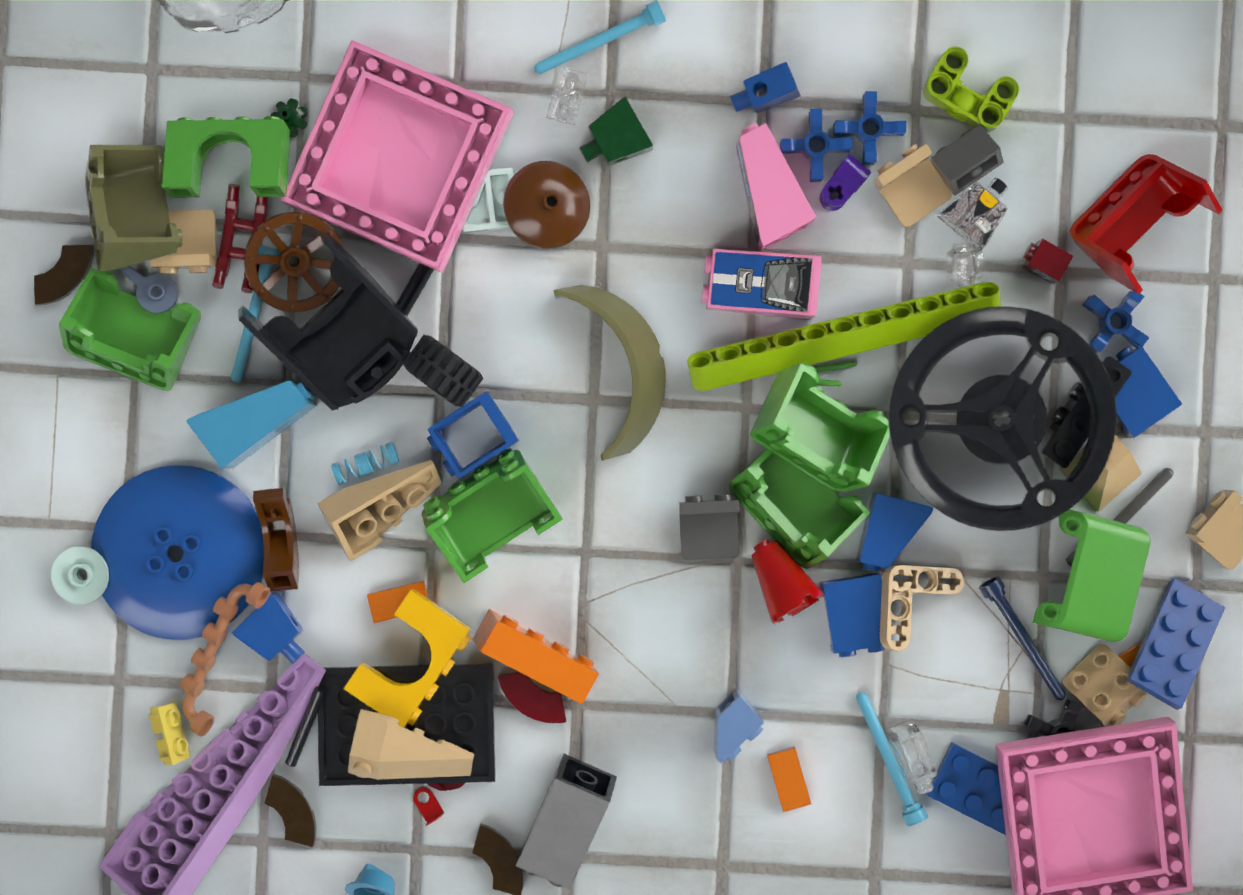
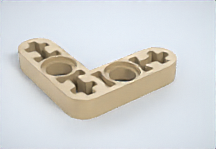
M892 565L886 568L882 576L880 642L882 646L890 651H903L909 645L911 638L912 593L958 594L964 587L962 573L958 569ZM922 572H925L929 577V583L925 588H922L918 583V576ZM893 576H909L908 582L893 581ZM938 578L953 579V585L938 584ZM894 600H898L902 605L901 613L898 616H894L891 612V604ZM891 621H900V625H891ZM891 635H899V641H892Z

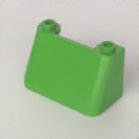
M90 268L58 324L64 348L76 357L154 388L171 391L200 322L201 311L197 310L192 304L182 303L175 304L173 309L161 314L150 313L141 307L137 296L120 290V286L116 281L117 278L112 273Z
M767 448L729 482V489L733 496L739 500L740 504L772 539L777 541L800 567L805 569L829 557L871 513L865 507L863 500L858 496L844 495L840 497L833 489L820 483Z

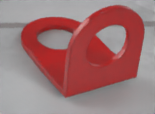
M423 787L415 791L413 800L425 819L426 826L444 814L442 807L430 789ZM421 792H426L429 795L427 803L419 802L418 795Z

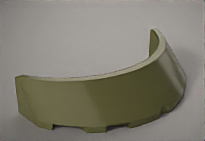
M587 285L553 290L555 298L565 297L574 300L597 313L613 329L624 347L632 375L631 404L619 435L600 456L603 461L630 453L650 432L662 407L665 394L666 372L664 358L661 357L659 351V342L641 314L626 301L608 291Z

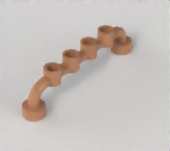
M260 582L255 583L253 586L239 584L230 591L227 599L220 597L216 601L213 612L219 615L216 624L209 623L202 632V638L208 641L205 649H197L191 658V663L197 666L194 675L187 674L180 683V688L186 692L182 703L183 713L191 723L190 730L200 737L209 732L214 723V716L204 710L197 713L194 709L195 700L205 687L204 679L207 672L211 670L216 662L215 654L218 647L226 639V629L230 620L234 618L238 611L237 603L240 597L246 595V602L257 609L261 608L270 595V588Z

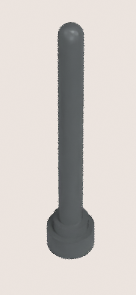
M1164 468L1113 521L1126 524L1173 477V470L1171 468ZM1075 551L1065 559L1070 567H1072Z

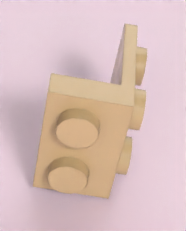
M915 144L901 154L904 158L895 165L890 161L877 170L879 176L873 181L888 206L905 228L912 226L952 197L951 191L929 160L933 153L927 144L920 148Z
M210 209L168 210L170 223H175L176 228L182 230V247H178L176 253L150 260V267L159 269L160 274H178V269H189V273H207V268H216L215 212Z
M1235 490L1219 491L1211 499L1210 506L1191 522V528L1185 533L1218 563L1229 570L1234 569L1243 559V505L1240 503L1243 497Z
M1099 644L1062 681L1065 688L1095 715L1103 727L1121 724L1126 718L1125 713L1133 706L1138 707L1148 696L1145 691L1126 681L1131 668L1105 644Z

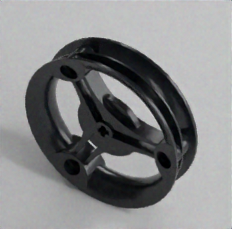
M1007 306L987 307L960 314L944 322L925 336L912 350L898 373L889 409V430L896 458L902 471L918 493L938 511L957 522L971 527L994 531H1015L1038 526L1059 517L1076 505L1091 490L1100 477L1113 447L1117 423L1114 390L1102 361L1092 347L1073 329L1049 315L1030 309ZM991 335H1015L1026 338L1030 349L1010 375H994L976 382L966 391L961 401L957 403L927 405L920 398L919 394L922 386L933 368L942 358L960 345ZM1051 336L1057 340L1058 345L1053 350H1045L1040 344L1041 340ZM1036 355L1046 362L1033 383L1029 384L1020 377L1033 356ZM1053 363H1068L1073 368L1084 387L1090 410V428L1086 447L1078 464L1065 480L1051 479L1037 450L1045 436L1048 422L1047 409L1038 391ZM909 411H916L920 415L918 423L912 426L906 425L903 420L904 415ZM927 412L957 413V425L928 424ZM1003 413L1008 414L1007 420H1010L1008 425L1004 423L1000 427L995 425L997 423V420L994 419L996 414L998 416H1002ZM925 432H941L960 436L965 447L977 458L992 464H1008L1013 469L1027 491L1023 502L1013 505H991L968 499L946 486L931 470L918 442L922 439ZM1029 455L1044 479L1043 482L1036 484L1034 487H1031L1018 464L1019 461ZM1043 490H1049L1054 494L1055 501L1050 506H1043L1037 500L1038 494Z

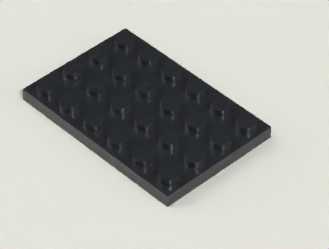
M493 663L454 664L446 677L441 674L435 682L439 688L430 701L424 698L418 707L422 710V713L413 726L407 723L404 727L410 731H413L416 727L424 731L423 736L435 742L445 740L473 753L474 759L471 775L378 780L368 777L361 778L355 774L348 773L349 756L360 710L378 713L344 689L359 666L323 667L326 669V672L319 686L323 687L326 693L318 710L319 786L496 781ZM430 665L371 667L392 681L412 683L421 679L426 674Z

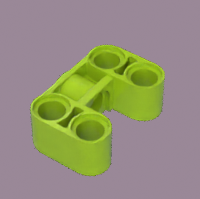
M958 46L950 47L939 58L924 83L923 95L927 101L945 110L957 120L965 122L974 128L981 125L987 133L991 132L1003 122L1018 96L1019 85L1014 78L1003 76L990 86L986 94L979 95L962 85L963 81L960 80L968 64L966 51ZM953 56L958 59L959 68H950L946 63V58ZM934 81L942 83L945 89L944 93H935L931 88V83ZM1005 86L1009 90V98H1001L997 93V87ZM983 111H990L994 115L995 121L993 124H988L983 120Z

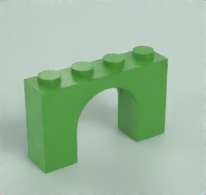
M240 116L236 117L235 120H223L218 117L194 120L181 117L176 121H167L162 188L171 198H200L202 166L206 156L221 144L237 142L248 146L251 150L249 187L257 197H286L290 129L283 119L275 116H266L264 119H251Z

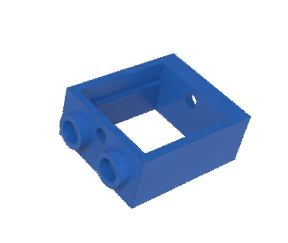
M488 391L427 429L430 433V436L427 437L428 442L435 452L441 450L446 460L442 463L451 477L457 475L459 479L520 441ZM482 405L504 439V442L463 468L440 431Z

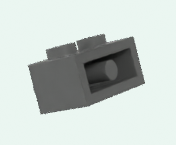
M981 125L966 131L958 140L949 146L942 147L931 157L933 166L954 196L1004 163L1000 147Z

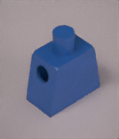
M784 62L744 80L745 90L730 97L736 112L752 106L755 112L758 113L798 98L801 95L787 62ZM767 88V92L764 96H757V92L759 89Z
M277 592L272 593L261 608H256L232 632L237 639L268 661L273 660L282 653L291 664H294L305 653L294 641L303 631V628Z

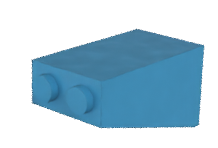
M289 380L190 417L186 422L221 469L235 468L315 408L317 404L313 399L316 398V395L302 382Z

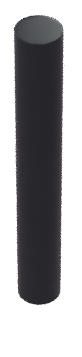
M316 686L314 688L285 761L290 767L297 765L326 693L323 687Z

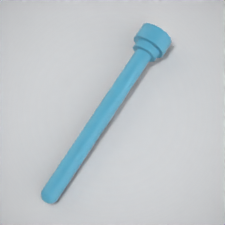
M655 0L647 4L646 8L642 10V14L536 63L534 71L537 74H543L646 24L648 26L654 24L656 27L666 22L658 1Z
M260 245L257 254L280 255V251ZM276 264L260 265L258 277L261 283L270 276L272 266L275 267ZM253 291L249 311L259 319L263 300ZM245 326L231 374V380L234 383H239L243 379L254 335Z
M859 692L856 695V700L904 804V807H902L904 812L902 813L903 819L907 826L920 823L928 818L925 808L918 801L914 800L867 694Z

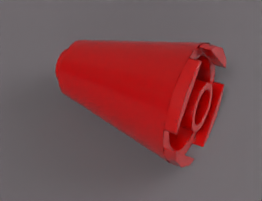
M769 539L753 547L755 552L751 557L769 617L773 624L784 621L783 616L786 614L794 616L819 601L818 598L824 597L822 590L777 541L770 543Z

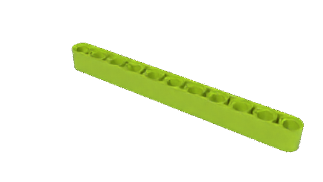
M982 282L692 354L687 359L691 384L696 390L706 391L776 374L799 363L813 365L923 338L944 322L960 314L987 307H1001L1000 289L993 282Z

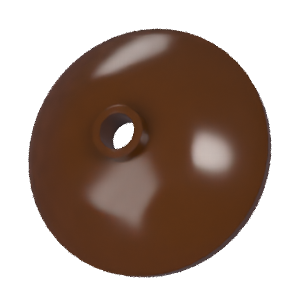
M538 161L524 166L511 178L504 193L503 209L509 227L519 239L536 248L554 249L570 243L583 231L590 214V198L584 182L572 169L558 162ZM547 197L554 198L556 202L554 207H550L547 204Z

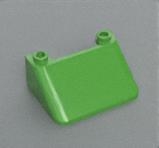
M1070 509L1059 516V526L1064 533L1078 537L1079 540L1063 603L1047 601L1040 604L1035 611L1032 623L1110 642L1121 641L1129 632L1151 544L1150 536L1140 527Z

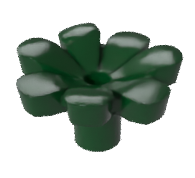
M289 99L287 105L283 101L276 104L278 112H273L270 116L284 120L290 129V137L298 135L297 127L306 129L308 122L302 119V117L307 116L309 112L306 107H298L297 99Z

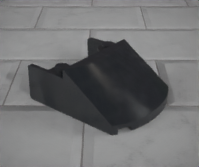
M323 229L320 232L321 241L336 256L331 263L330 274L342 290L301 328L290 318L281 315L273 317L263 325L244 306L238 309V320L333 411L354 402L355 404L361 402L387 384L403 366V362L410 354V349L415 337H417L418 329L366 268H363Z

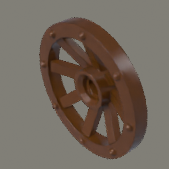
M285 212L264 221L251 235L244 254L246 277L254 292L268 305L286 312H305L315 309L327 302L339 288V285L332 277H330L323 288L308 271L309 267L330 269L333 260L308 256L323 245L320 235L300 248L303 224L314 227L320 232L325 229L343 247L341 240L335 231L323 220L303 212ZM293 223L291 243L287 247L274 229ZM266 236L280 251V255L257 254L258 248ZM291 256L298 257V261L294 265L289 264ZM256 264L280 265L263 283L260 282L256 271ZM285 274L288 275L287 300L276 297L269 292ZM297 276H301L316 294L307 299L297 300Z

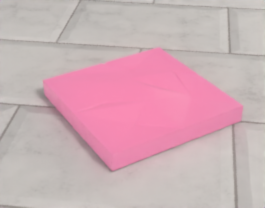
M351 40L288 182L286 197H282L280 201L443 273L514 112L506 105Z
M1169 716L995 744L1013 895H1171L1193 891L1176 722Z

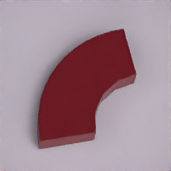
M520 672L498 676L504 695L522 714L544 723L567 722L561 693L547 692L540 689L531 681L530 677Z

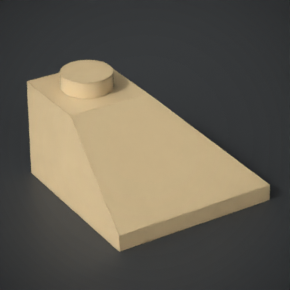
M1116 435L1110 456L1100 477L1084 496L1096 512L1102 510L1142 474L1131 452ZM1086 445L1078 451L1067 468H1059L1066 478L1078 464Z

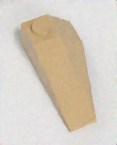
M432 460L343 488L317 504L331 531L351 562L376 547L383 540L381 535L392 525L397 527L402 522L400 517L411 507L419 506L442 482Z
M360 710L349 756L348 773L355 774L361 778L368 777L377 780L471 775L474 759L473 753L445 740H438L436 742L423 736L424 731L416 727L413 731L399 726V720L391 716Z

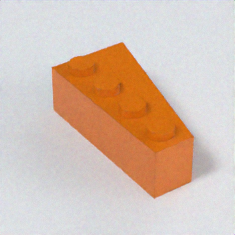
M489 609L472 638L480 652L583 704L599 675L598 671L593 667L594 662L579 654L578 658L568 653L569 649L556 641L552 644L543 639L544 635L531 628L527 630L518 625L519 622L507 615L502 616Z

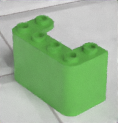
M799 363L779 371L750 432L752 439L835 491L847 492L869 486L890 438L889 420L886 419V415L878 410H870L859 414L850 411L845 403L832 399L825 394L822 388L816 386L819 382V376L816 373V369L808 364Z

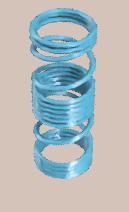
M393 443L385 444L387 452L382 445L380 446L383 467L379 465L371 450L368 451L369 456L367 452L354 455L359 476L354 473L347 459L344 460L347 480L343 478L339 464L337 462L333 463L331 467L337 483L341 485L349 481L348 467L357 478H360L361 475L366 476L375 472L372 458L379 468L384 469V453L391 465L399 463V457Z

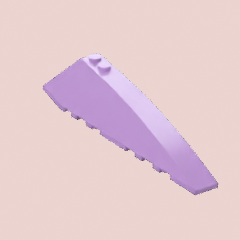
M303 654L277 679V684L269 692L264 691L257 698L258 702L248 712L244 710L236 718L237 722L229 730H223L191 761V766L184 773H178L171 780L172 784L163 793L155 795L150 800L152 804L144 811H139L132 817L99 865V868L128 895H192L239 826L276 766L306 711L314 688L319 686L326 669L308 655Z

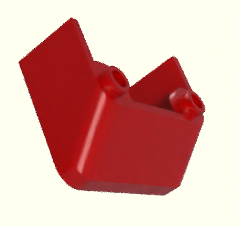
M1147 154L1138 158L1072 224L1070 235L1074 242L1110 278L1140 294L1143 289L1132 273L1134 260L1127 251L1165 213L1175 217L1184 216L1190 213L1198 204L1217 214H1220L1223 209L1207 180L1157 155Z

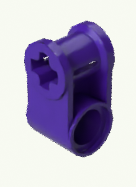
M849 154L835 170L833 176L821 191L819 200L822 207L828 211L839 210L852 194L857 192L872 172ZM837 191L839 193L838 198L833 201L830 200V194Z

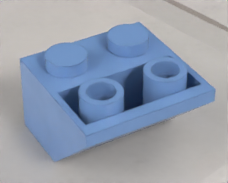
M737 689L715 708L714 752L716 759L720 763L725 759L728 762L733 760L741 751L739 746L747 739L749 741L754 740L763 730L761 725L764 724L761 715Z

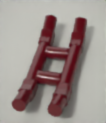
M228 184L221 245L212 286L218 289H223L230 268V258L244 260L246 248L232 246L235 229L250 231L253 234L256 228L267 220L268 197H256L254 220L237 218L240 203V185ZM256 264L257 275H258L259 265H260V264ZM244 272L241 291L250 294L253 292V289Z

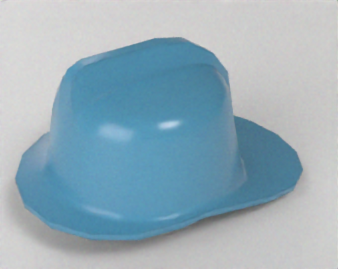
M366 864L355 882L346 885L345 891L348 895H394L395 882L390 875L376 866Z

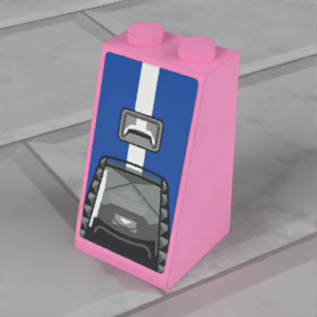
M754 123L741 131L742 134L739 136L736 150L755 241L759 252L810 226L817 217L767 124L758 126L757 123Z
M713 249L712 255L706 256L704 273H709L710 275L709 285H703L701 302L707 303L706 310L811 320L816 316L822 256Z

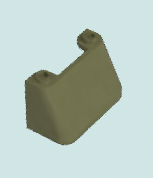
M90 145L85 174V188L98 271H113L176 253L177 248L182 247V230L177 229L175 223H170L165 190L162 188L164 167L162 145Z

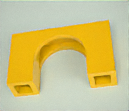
M415 589L409 591L394 615L419 631L428 641L431 649V663L426 674L421 679L412 683H398L390 680L363 662L344 687L347 692L378 713L398 719V725L405 727L407 723L413 726L422 713V710L418 707L424 698L430 701L439 688L435 684L439 676L443 674L446 677L455 664V661L451 658L457 649L463 652L472 639L468 635L472 629L471 627Z

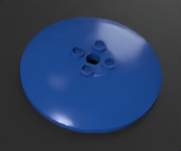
M185 465L164 466L135 476L110 497L103 507L93 531L91 548L104 558L109 570V581L106 590L102 594L103 598L115 614L124 622L154 637L170 640H187L202 637L204 628L211 622L214 624L217 622L219 615L213 612V607L220 597L227 599L230 591L239 584L253 586L257 582L261 583L263 579L264 542L261 523L256 509L236 485L223 476L204 468ZM172 545H178L183 550V557L178 562L171 560L168 552ZM246 595L240 597L237 603L238 611L229 624L249 606L246 602Z

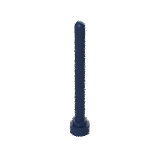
M995 576L987 580L979 587L981 593L985 598H989L991 602H995L1055 699L1063 700L1066 697L1065 691L1004 596L1006 594L1004 590L1005 585L1001 578Z

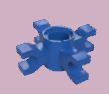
M865 91V94L862 95L863 116L859 121L836 120L833 124V136L855 135L863 143L862 164L874 165L877 162L876 140L881 135L904 136L906 133V121H884L880 115L876 114L877 91ZM864 122H872L876 126L877 132L875 135H868L863 131L862 125Z
M810 109V112H808L809 134L805 139H781L780 150L782 154L803 153L810 160V182H822L824 179L823 157L827 152L850 153V150L853 149L852 137L829 138L822 131V109ZM811 139L820 140L823 144V151L819 153L811 151L808 142Z
M1129 291L1121 304L1113 309L1108 307L1094 294L1087 297L1082 306L1099 317L1100 330L1088 343L1096 353L1098 351L1102 352L1112 336L1117 334L1123 336L1135 348L1144 346L1149 337L1132 326V315L1130 313L1145 296L1141 293L1137 294L1134 291ZM1112 314L1118 315L1121 319V325L1118 329H1114L1110 325Z

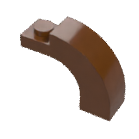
M283 488L254 491L253 502L263 534V576L267 587L270 588V592L298 589L299 555L295 519L290 498H286Z

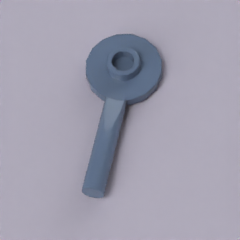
M131 266L117 269L137 285V300L144 310L154 314L168 312L174 307L178 299V290L175 282L170 277L159 273L150 274L145 277Z

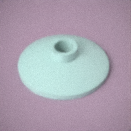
M75 546L64 550L56 557L51 568V581L56 593L62 599L72 604L83 605L97 600L104 593L109 581V570L104 558L97 551L85 546ZM82 569H85L88 573L86 579L80 576Z

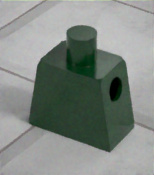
M626 97L619 100L588 126L593 140L579 147L587 163L602 155L608 166L653 150L652 142Z

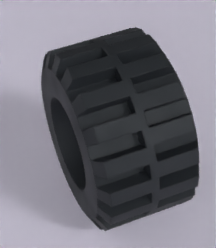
M429 335L422 336L403 362L405 369L441 397L459 407L464 406L483 380L481 373Z

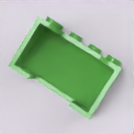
M507 449L497 456V460L488 466L485 464L475 469L472 476L465 481L459 480L453 483L448 488V492L440 497L434 496L428 499L423 504L424 509L421 513L425 529L463 583L488 568L485 558L487 555L529 528L534 527L536 533L540 535L563 520L558 509L519 450L512 451V449Z

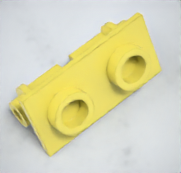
M176 701L164 706L150 708L151 714L148 716L154 734H163V738L156 740L160 761L163 760L164 765H174L190 758L188 743L185 738L181 715Z

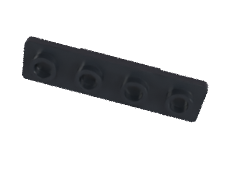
M1108 356L1102 363L1109 375L1114 396L1116 397L1132 372ZM1079 381L1070 389L1068 393L1070 399L1065 406H1060L1053 414L1051 420L1054 422L1050 429L1054 431V434L1042 450L1044 456L1062 468L1069 466L1089 435V404L1084 387Z

